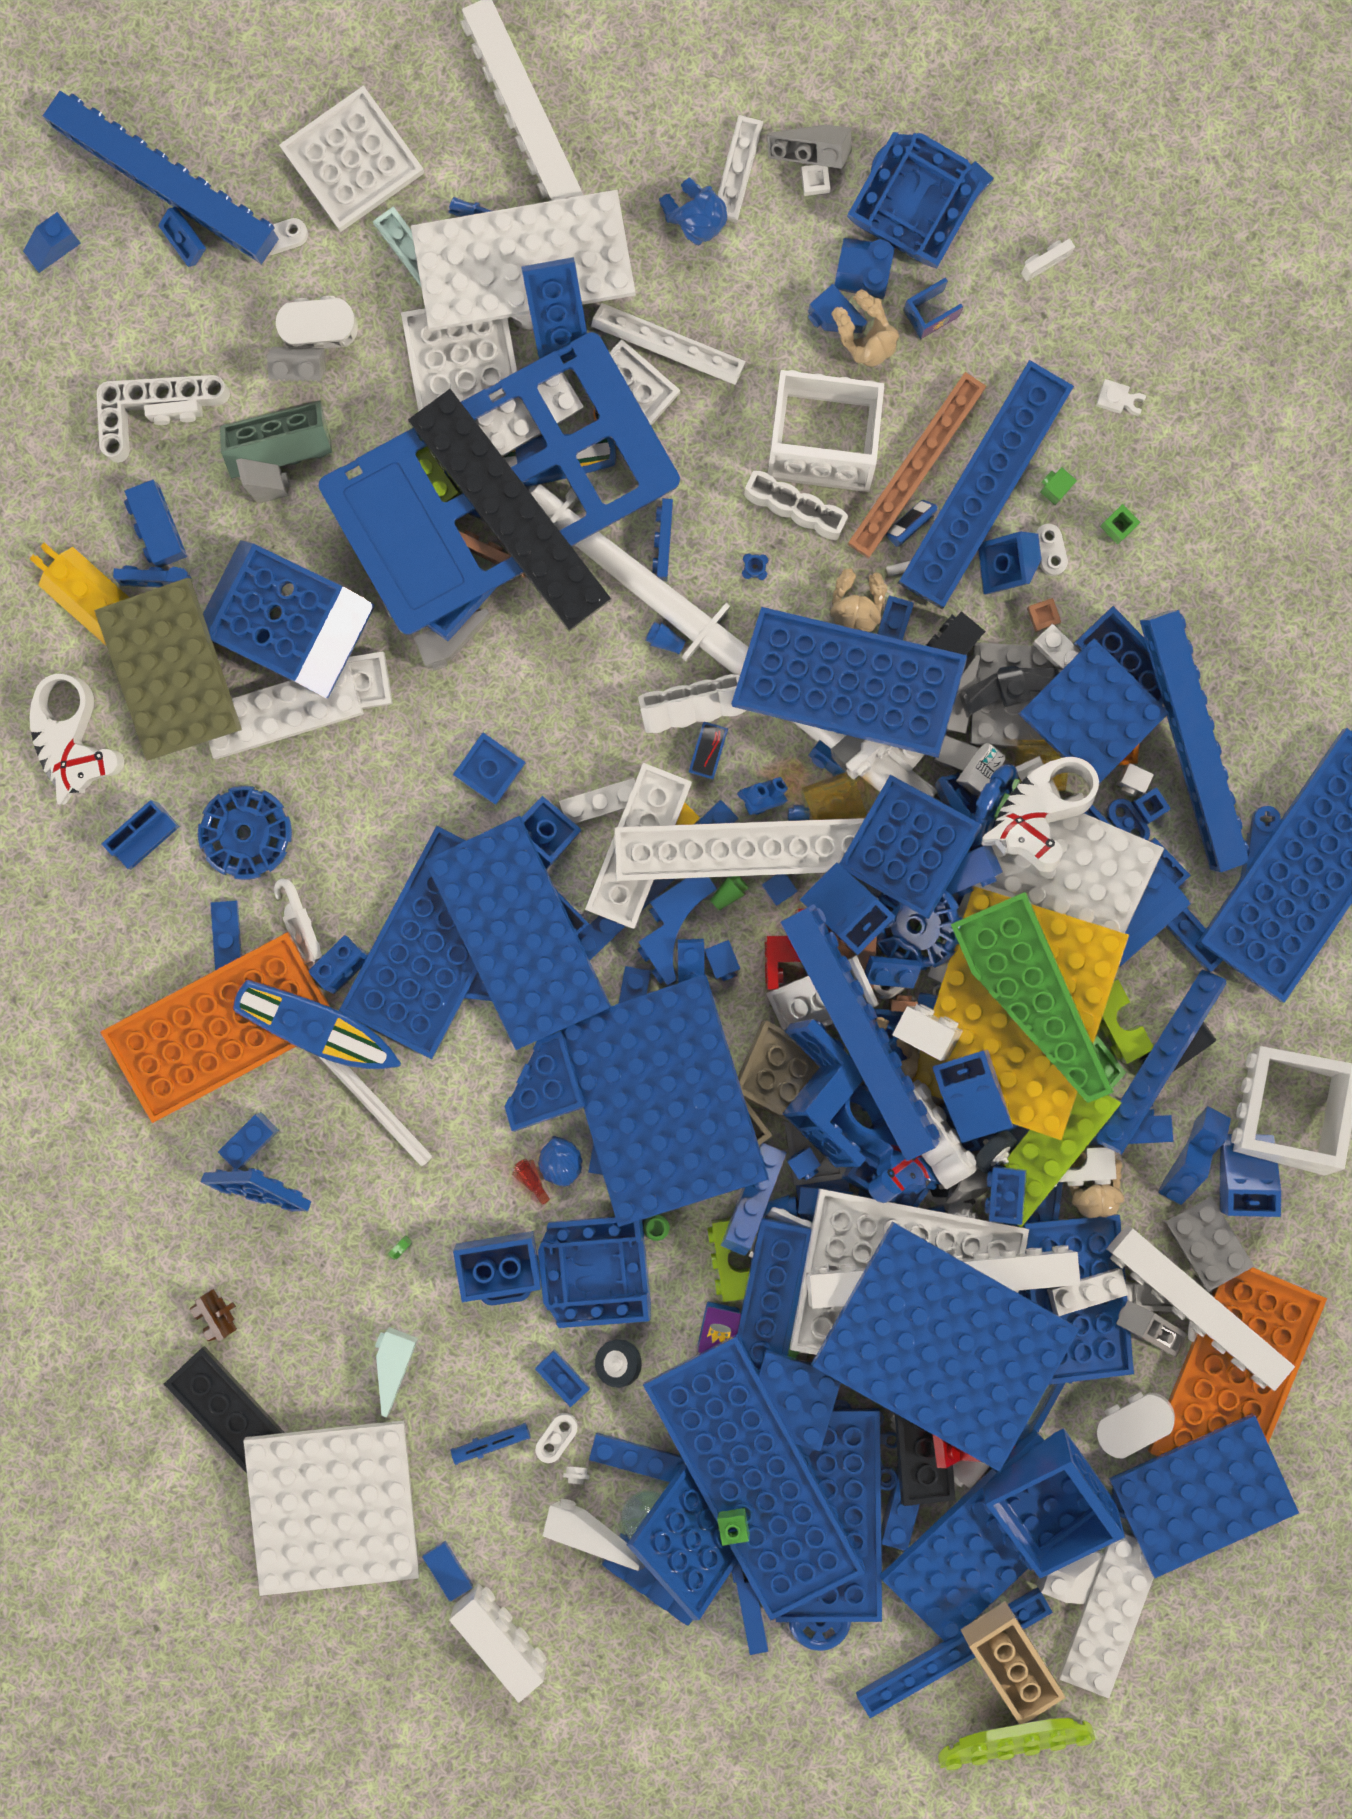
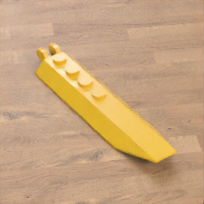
M44 542L40 547L55 560L48 567L41 558L34 554L29 558L44 571L38 586L106 645L94 610L130 597L74 547L58 554Z

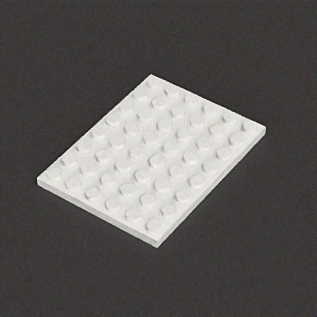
M1083 813L1078 816L1048 823L1050 838L1057 841L1063 851L1060 864L1055 870L1050 872L1040 871L1023 856L1009 853L1004 855L997 845H993L992 848L1003 873L995 876L997 881L982 887L981 883L973 885L1011 898L1026 892L1033 905L1125 933L1164 848ZM971 892L963 897L958 908L959 917H964ZM949 960L939 967L934 968L932 966L928 976L942 982Z
M819 1189L790 1349L817 1355L844 1307L812 1309L808 1301L806 1273L813 1272L814 1267L823 1266L829 1267V1271L840 1270V1265L856 1264V1268H866V1263H869L892 1221L951 1255H963V1259L973 1258L974 1253L982 1252L989 1253V1257L1000 1256L999 1251L1015 1250L1016 1254H1025L1029 1229L897 1203H881L871 1198Z

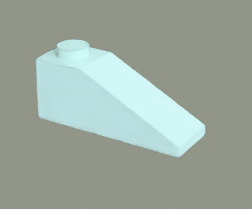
M391 1327L385 1333H380L375 1347L379 1348L376 1360L381 1415L386 1418L391 1411L418 1341L417 1337Z

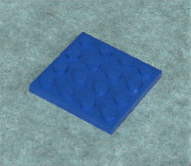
M1095 638L1019 713L1062 758L1076 757L1088 762L1095 769L1099 784L1169 714Z
M890 774L839 864L849 874L929 919L983 825Z
M684 1462L626 1545L691 1619L700 1620L738 1560L730 1545L722 1546L718 1523Z

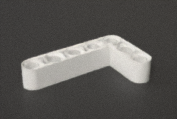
M215 375L103 382L97 389L100 450L113 462L119 463L127 459L130 451L127 411L144 410V405L197 400L201 406L222 405L230 397L229 388L220 377ZM221 386V391L217 395L210 394L213 387ZM194 387V394L192 396L185 397L186 390L188 388ZM163 389H169V393L165 398H159V393ZM143 391L141 398L133 400L135 392ZM117 392V396L113 401H107L110 393ZM118 418V423L114 427L108 426L111 419ZM119 443L118 451L110 453L111 446Z

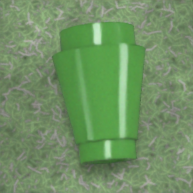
M728 876L710 901L721 911L745 896V892L749 887L740 876Z

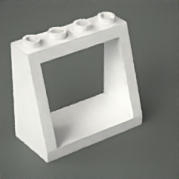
M781 370L767 474L777 481L869 492L877 461L884 383H878L873 380H855L848 377H831L819 373L808 374L795 370ZM787 397L869 406L864 454L782 444Z
M1263 1046L1249 1052L1246 1059L1248 1073L1241 1085V1092L1244 1093L1243 1099L1236 1111V1117L1239 1118L1238 1126L1234 1129L1231 1142L1234 1143L1233 1151L1324 1176L1344 1170L1352 1130V1063ZM1269 1061L1331 1077L1318 1152L1255 1140Z

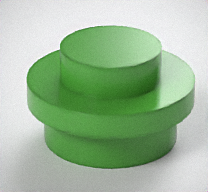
M660 1214L647 1218L643 1226L645 1235L654 1241L664 1239L670 1229L668 1220Z

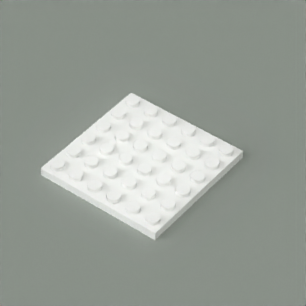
M404 1420L245 1437L244 1449L260 1596L419 1578Z

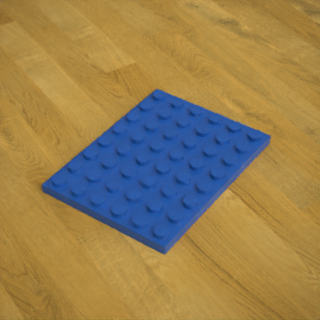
M703 974L613 1005L602 1012L561 1030L564 1033L586 1107H584L585 1115L618 1227L769 1180L706 975Z
M892 1221L811 1365L1000 1472L1080 1328Z

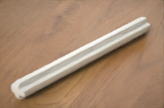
M319 1057L421 1166L425 1165L432 1158V1155L349 1066Z

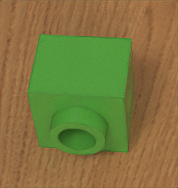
M1061 467L1056 473L1051 471L1043 479L1042 483L1045 486L1040 493L1056 505L1077 480Z
M1122 504L1100 527L1118 545L1141 522ZM1114 523H1120L1122 530H1119Z
M745 1508L718 1513L717 1520L722 1546L749 1542L750 1532ZM735 1527L738 1531L729 1532L728 1529Z

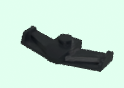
M1014 665L999 668L993 675L959 693L966 717L971 716L999 699H1002L1004 707L1028 702L1031 699L1030 692H1040L1062 669L1019 668Z

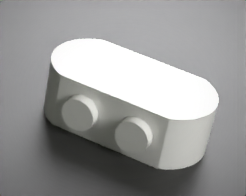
M323 296L320 300L312 301L307 298L295 299L294 302L283 305L276 317L277 331L287 347L324 349L347 347L354 341L358 331V323L351 307L344 300L334 296Z
M1140 1391L1127 1398L1129 1403L1121 1408L1118 1404H1115L1104 1411L1106 1416L1102 1417L1097 1429V1437L1102 1449L1115 1458L1123 1459L1169 1435L1174 1426L1175 1413L1172 1405L1166 1398L1151 1392L1143 1395Z

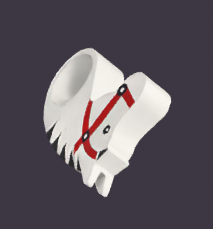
M53 674L43 679L35 690L30 708V729L37 756L47 777L56 787L57 803L63 805L68 802L73 793H85V789L94 780L117 775L124 767V757L120 752L109 749L98 751L93 747L82 744V738L94 708V696L90 687L83 680L65 674ZM69 681L79 692L80 706L73 717L57 722L48 707L49 694L57 684Z
M1076 757L1057 759L1038 767L1026 776L1008 797L998 814L994 828L983 836L981 845H997L1004 855L1006 853L1021 855L1040 871L1050 872L1055 870L1060 864L1063 851L1061 845L1050 838L1048 823L1081 815L1092 806L1099 786V779L1095 769L1085 760ZM1074 773L1081 776L1087 782L1090 794L1080 801H1065L1050 792L1052 789L1049 782L1058 774Z

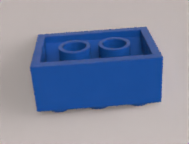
M534 1231L455 1244L453 1254L462 1303L541 1290Z

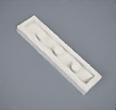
M738 115L717 195L725 202L727 207V221L735 223L738 222L763 127V121Z

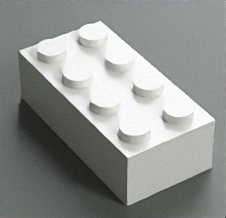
M478 1583L455 1603L449 1621L519 1703L544 1682L547 1665L545 1662L547 1660L546 1656L538 1647L536 1649L532 1647L528 1642L530 1640L529 1636L521 1627L517 1629L511 1622L512 1616L504 1607L500 1609L495 1603V1596L488 1587L483 1588Z

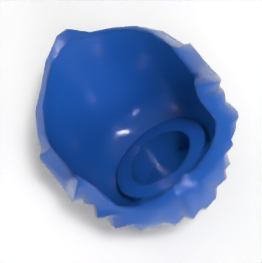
M553 1136L541 1150L538 1165L546 1181L566 1187L570 1186L582 1173L581 1164L583 1160L580 1150L572 1142Z

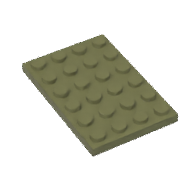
M185 578L94 610L146 761L242 730L191 578Z

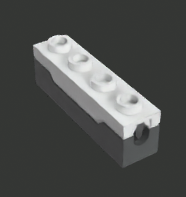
M846 735L831 749L832 759L854 780L857 776L860 775L862 777L872 768L871 764L878 758L883 759L892 750V747Z

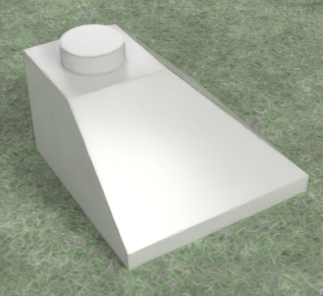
M1096 1551L1041 1579L1038 1577L1036 1584L1041 1593L1066 1603L1086 1604L1104 1554Z

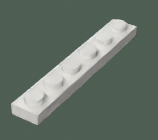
M601 303L592 320L591 326L734 385H736L746 362Z

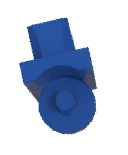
M778 777L740 789L737 795L745 802V808L749 815H759L764 813L765 810L784 805L788 801L784 795L788 787L783 779Z

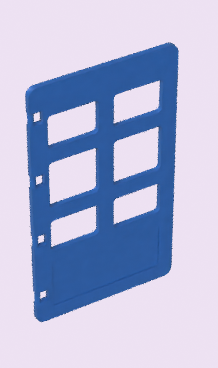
M590 332L579 337L557 351L555 350L500 380L493 386L483 389L461 401L474 420L515 398H520L547 443V447L511 468L522 483L554 466L561 468L586 512L585 517L560 530L571 546L675 490L680 483V476L603 340L596 333ZM573 350L576 358L563 364L560 356ZM571 369L578 377L600 418L575 433L566 436L562 433L537 388L540 384ZM502 388L505 396L492 402L489 395ZM413 428L356 458V460L328 473L320 479L318 484L321 494L400 632L406 635H411L523 573L512 557L487 571H482L455 526L457 519L475 509L464 494L448 502L441 501L416 457L417 451L423 449L426 445L420 440ZM610 437L614 440L635 477L638 487L611 503L604 504L576 455L601 440ZM359 466L363 473L349 480L345 473Z

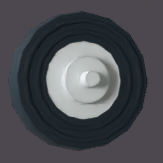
M1007 1130L997 1134L990 1141L985 1139L983 1141L984 1147L975 1158L976 1166L982 1172L988 1173L993 1170L995 1165L1008 1164L1007 1158L1016 1147L1018 1141Z
M615 1339L606 1342L598 1350L595 1357L597 1375L603 1383L610 1387L622 1388L631 1385L641 1372L642 1359L640 1353L627 1340Z

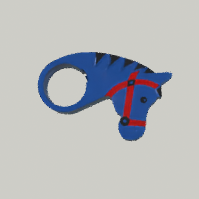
M858 1086L832 1118V1122L842 1129V1135L847 1140L854 1142L860 1148L878 1157L877 1177L869 1184L871 1196L878 1202L887 1203L904 1191L918 1194L924 1188L936 1189V1184L941 1185V1183L935 1176L932 1167L925 1161L922 1155L906 1161L868 1087ZM850 1102H854L866 1110L872 1125H874L872 1129L862 1126L854 1118L850 1109Z

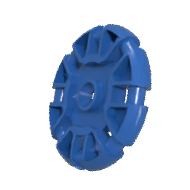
M1011 764L1000 766L991 775L990 783L984 786L976 802L978 806L976 812L971 815V819L983 826L972 843L970 851L982 847L983 836L994 828L996 822L994 815L1004 794L1011 795L1014 780H1019L1018 770L1015 766Z
M237 786L229 788L228 792L222 795H216L204 808L202 822L198 824V843L200 849H203L207 856L205 858L206 861L219 873L232 875L235 879L239 880L256 879L268 870L270 872L273 871L288 853L285 851L288 842H291L292 839L291 821L289 816L286 817L282 803L271 793L265 790L263 792L255 790L253 786ZM251 800L258 801L256 809L249 807ZM233 801L236 808L228 811L226 804ZM270 814H273L276 822L272 824L266 818ZM214 817L220 819L217 829L211 827ZM243 825H247L251 830V835L246 840H241L237 834L238 829ZM271 836L278 838L275 848L268 846ZM220 841L223 849L216 852L213 844ZM261 855L263 862L255 865L252 858ZM232 856L240 858L237 866L231 864Z
M945 890L929 919L882 892L879 894V901L886 908L888 905L894 908L892 914L895 918L885 927H891L893 935L887 936L884 928L877 935L876 941L877 946L887 958L916 960L921 964V970H926L927 967L933 966L936 968L941 966L955 954L956 951L954 949L959 942L951 924L963 918L959 917L957 911L959 906L947 890ZM943 913H947L949 921L943 922ZM914 918L921 922V931H915L911 928V919ZM940 936L947 939L945 944L938 942ZM902 947L906 949V954L899 951V948ZM927 949L929 956L924 957L921 950Z

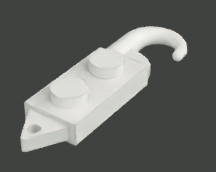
M285 878L279 879L274 886L275 897L277 900L281 898L280 890L283 887L290 902L285 907L283 920L287 931L310 969L322 957L320 945L316 940L306 909L302 907L295 886Z

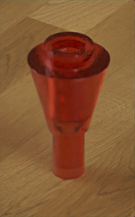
M525 1158L513 1166L515 1170L512 1172V1175L535 1194L541 1205L547 1203L550 1198L542 1187L534 1160L528 1161Z

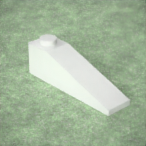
M561 1499V1501L550 1505L543 1537L637 1571L645 1568V1565L629 1549L623 1539L585 1509L577 1507L574 1501Z

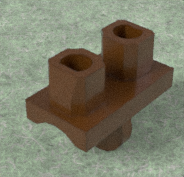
M214 1289L194 1300L195 1304L190 1308V1312L197 1320L204 1316L208 1323V1326L203 1328V1334L207 1341L217 1339L219 1342L237 1330L233 1323L234 1317L230 1312L231 1309L236 1307L234 1302L226 1305L223 1298H219Z

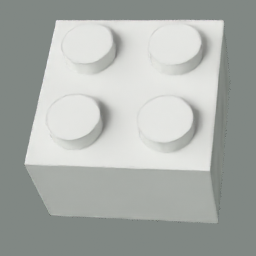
M923 1004L907 1006L893 1036L940 1061L949 1059L963 1032L957 1028L959 1023L945 1016L944 1018L934 1016L935 1011Z

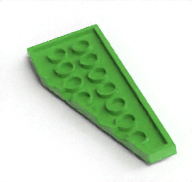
M1023 892L951 924L971 973L1007 1011L1009 1016L1034 1044L1041 1049L1085 1101L1089 1103L1113 1093L1112 1086L1027 893Z

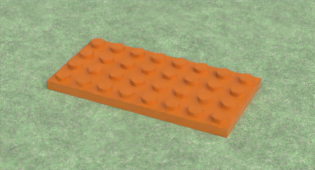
M289 932L100 1031L152 1123L297 1047L233 1010L236 994L246 980L293 993L330 1007L316 980L310 975L309 968Z
M1254 1267L1216 1287L1212 1292V1296L1292 1363L1295 1368L1275 1391L1268 1386L1263 1389L1251 1379L1254 1375L1247 1368L1243 1372L1231 1362L1234 1358L1227 1351L1221 1354L1211 1345L1213 1339L1207 1334L1204 1337L1197 1334L1195 1341L1190 1346L1168 1400L1175 1413L1173 1429L1169 1435L1150 1444L1148 1451L1153 1455L1159 1456L1252 1413L1256 1416L1263 1434L1269 1443L1327 1298Z

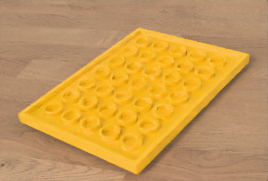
M973 886L963 919L1011 897ZM1031 904L1090 1039L1094 1044L1129 935ZM957 944L954 949L956 952L949 960L933 1009L935 1011L933 1015L938 1018L940 1016L944 1018L945 1016L959 1023L957 1028L963 1032L949 1059L940 1061L920 1050L918 1069L912 1082L918 1079L921 1083L928 1086L932 1096L943 1099L933 1066L988 1050L1012 1123L1062 1140L1078 1092L1057 1067L1051 1063L1041 1049L1034 1044L1009 1016L998 1001L992 997L982 983L971 973L960 945Z

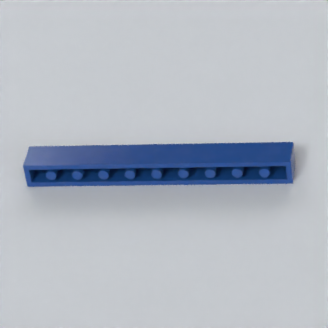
M62 91L58 92L42 115L53 129L172 207H177L180 212L261 265L279 240L274 232L275 227L264 218L258 220L253 216V212L243 204H240L238 207L232 203V199L223 191L215 192L210 188L211 185L203 178L198 176L195 179L189 175V170L180 163L176 162L174 165L169 162V158L160 150L155 148L152 151L147 147L148 144L139 136H129L126 134V129L115 121L109 123L105 120L106 117L96 108H86L83 106L84 102L76 95L71 93L68 96Z
M1168 610L1142 619L1140 624L1163 705L1169 712L1167 715L1168 723L1210 870L1224 872L1249 863V847L1247 842L1243 840L1241 833L1242 822L1239 816L1236 815L1234 808L1236 803L1232 791L1229 790L1227 783L1229 775L1225 766L1222 765L1220 758L1222 750L1218 741L1215 740L1213 733L1215 728L1214 721L1208 715L1206 708L1208 703L1207 696L1201 690L1199 683L1200 671L1194 665L1192 658L1193 646L1185 633V618L1180 614L1179 610Z
M813 904L781 921V924L906 1161H909L935 1149L940 1142L939 1131L933 1123L930 1124L923 1101L916 1098L913 1092L915 1090L914 1084L908 1075H904L899 1055L895 1051L892 1052L888 1045L889 1037L884 1028L878 1026L875 1020L877 1015L872 1005L866 1003L863 997L864 990L858 980H854L850 973L851 965L845 956H841L837 948L839 943L833 932L829 933L825 925L826 918L824 913Z

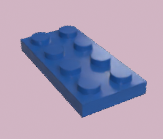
M574 257L521 266L538 357L541 359L587 334ZM573 350L560 356L562 361L572 360L576 356Z

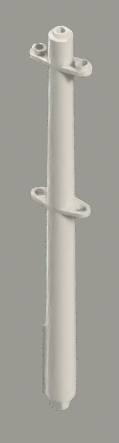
M542 485L532 486L528 490L559 531L581 519L571 511L579 501L572 488L565 496V503ZM600 532L575 544L582 552L693 641L684 653L683 660L687 661L700 647L731 673L741 674L749 647L718 624L731 607L728 603L713 618H710ZM793 722L817 742L821 740L831 749L846 736ZM888 755L883 759L878 758L874 761L869 772L862 776L865 781L880 792L891 774L938 800L934 797L937 793L934 787L912 770L907 772Z

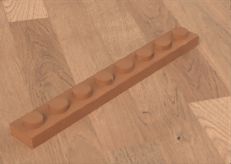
M967 372L962 375L847 545L868 559L871 557L985 390L986 385Z

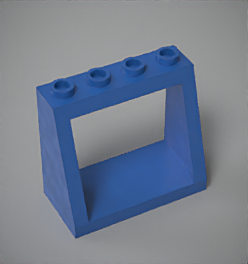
M1064 1428L1053 1433L983 1486L985 1499L982 1500L985 1510L989 1515L993 1514L995 1516L1000 1531L1003 1534H1008L1014 1550L1022 1553L1027 1568L1030 1571L1034 1570L1040 1579L1125 1538L1115 1500ZM1065 1470L1091 1509L1040 1547L1006 1499Z

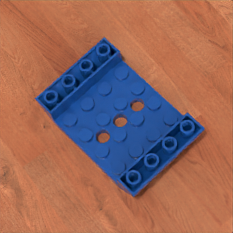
M240 540L203 612V616L213 643L250 659L328 699L375 605L331 580L254 543ZM289 583L293 584V593L289 596H283V587ZM280 607L282 609L281 616L276 620H272L270 617L272 609ZM268 630L270 633L269 640L265 643H259V634L262 631Z

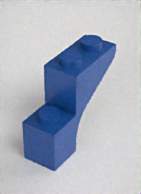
M1209 1106L1204 1109L1195 1119L1190 1137L1163 1180L1158 1191L1159 1194L1182 1205L1208 1178L1212 1156L1227 1140L1231 1121L1230 1117Z

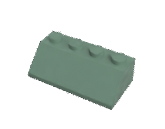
M320 400L220 426L221 454L231 479L240 477L237 459L242 458L283 466L287 464L295 465L302 460L310 458H322L332 453L331 439Z

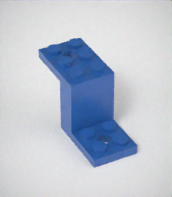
M810 1019L790 1023L785 1032L820 1068L782 1114L836 1168L860 1167L866 1160L860 1153V1147L854 1142L847 1140L842 1135V1129L830 1121L861 1084L863 1078L852 1057L844 1051L843 1044L832 1038L826 1032V1028L821 1022Z

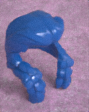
M689 177L683 181L681 187L684 193L694 200L679 207L671 197V194H665L659 198V202L663 208L666 222L678 224L683 230L685 237L694 245L699 246L702 242L710 241L721 232L727 222V207L711 186L701 188L700 185L696 184Z

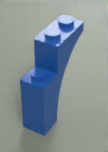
M709 877L686 878L650 902L652 908L649 911L657 923L662 920L664 925L640 940L639 944L641 947L637 950L645 962L651 960L655 966L652 973L660 984L665 981L668 986L676 980L673 967V951L676 937L682 923L692 909L717 890Z

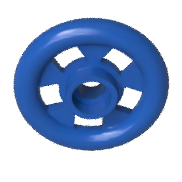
M789 1622L794 1638L804 1647L815 1651H825L839 1645L847 1636L851 1626V1622H823L821 1624L817 1622ZM807 1626L816 1632L812 1638L803 1632ZM833 1628L835 1634L825 1639L822 1633Z

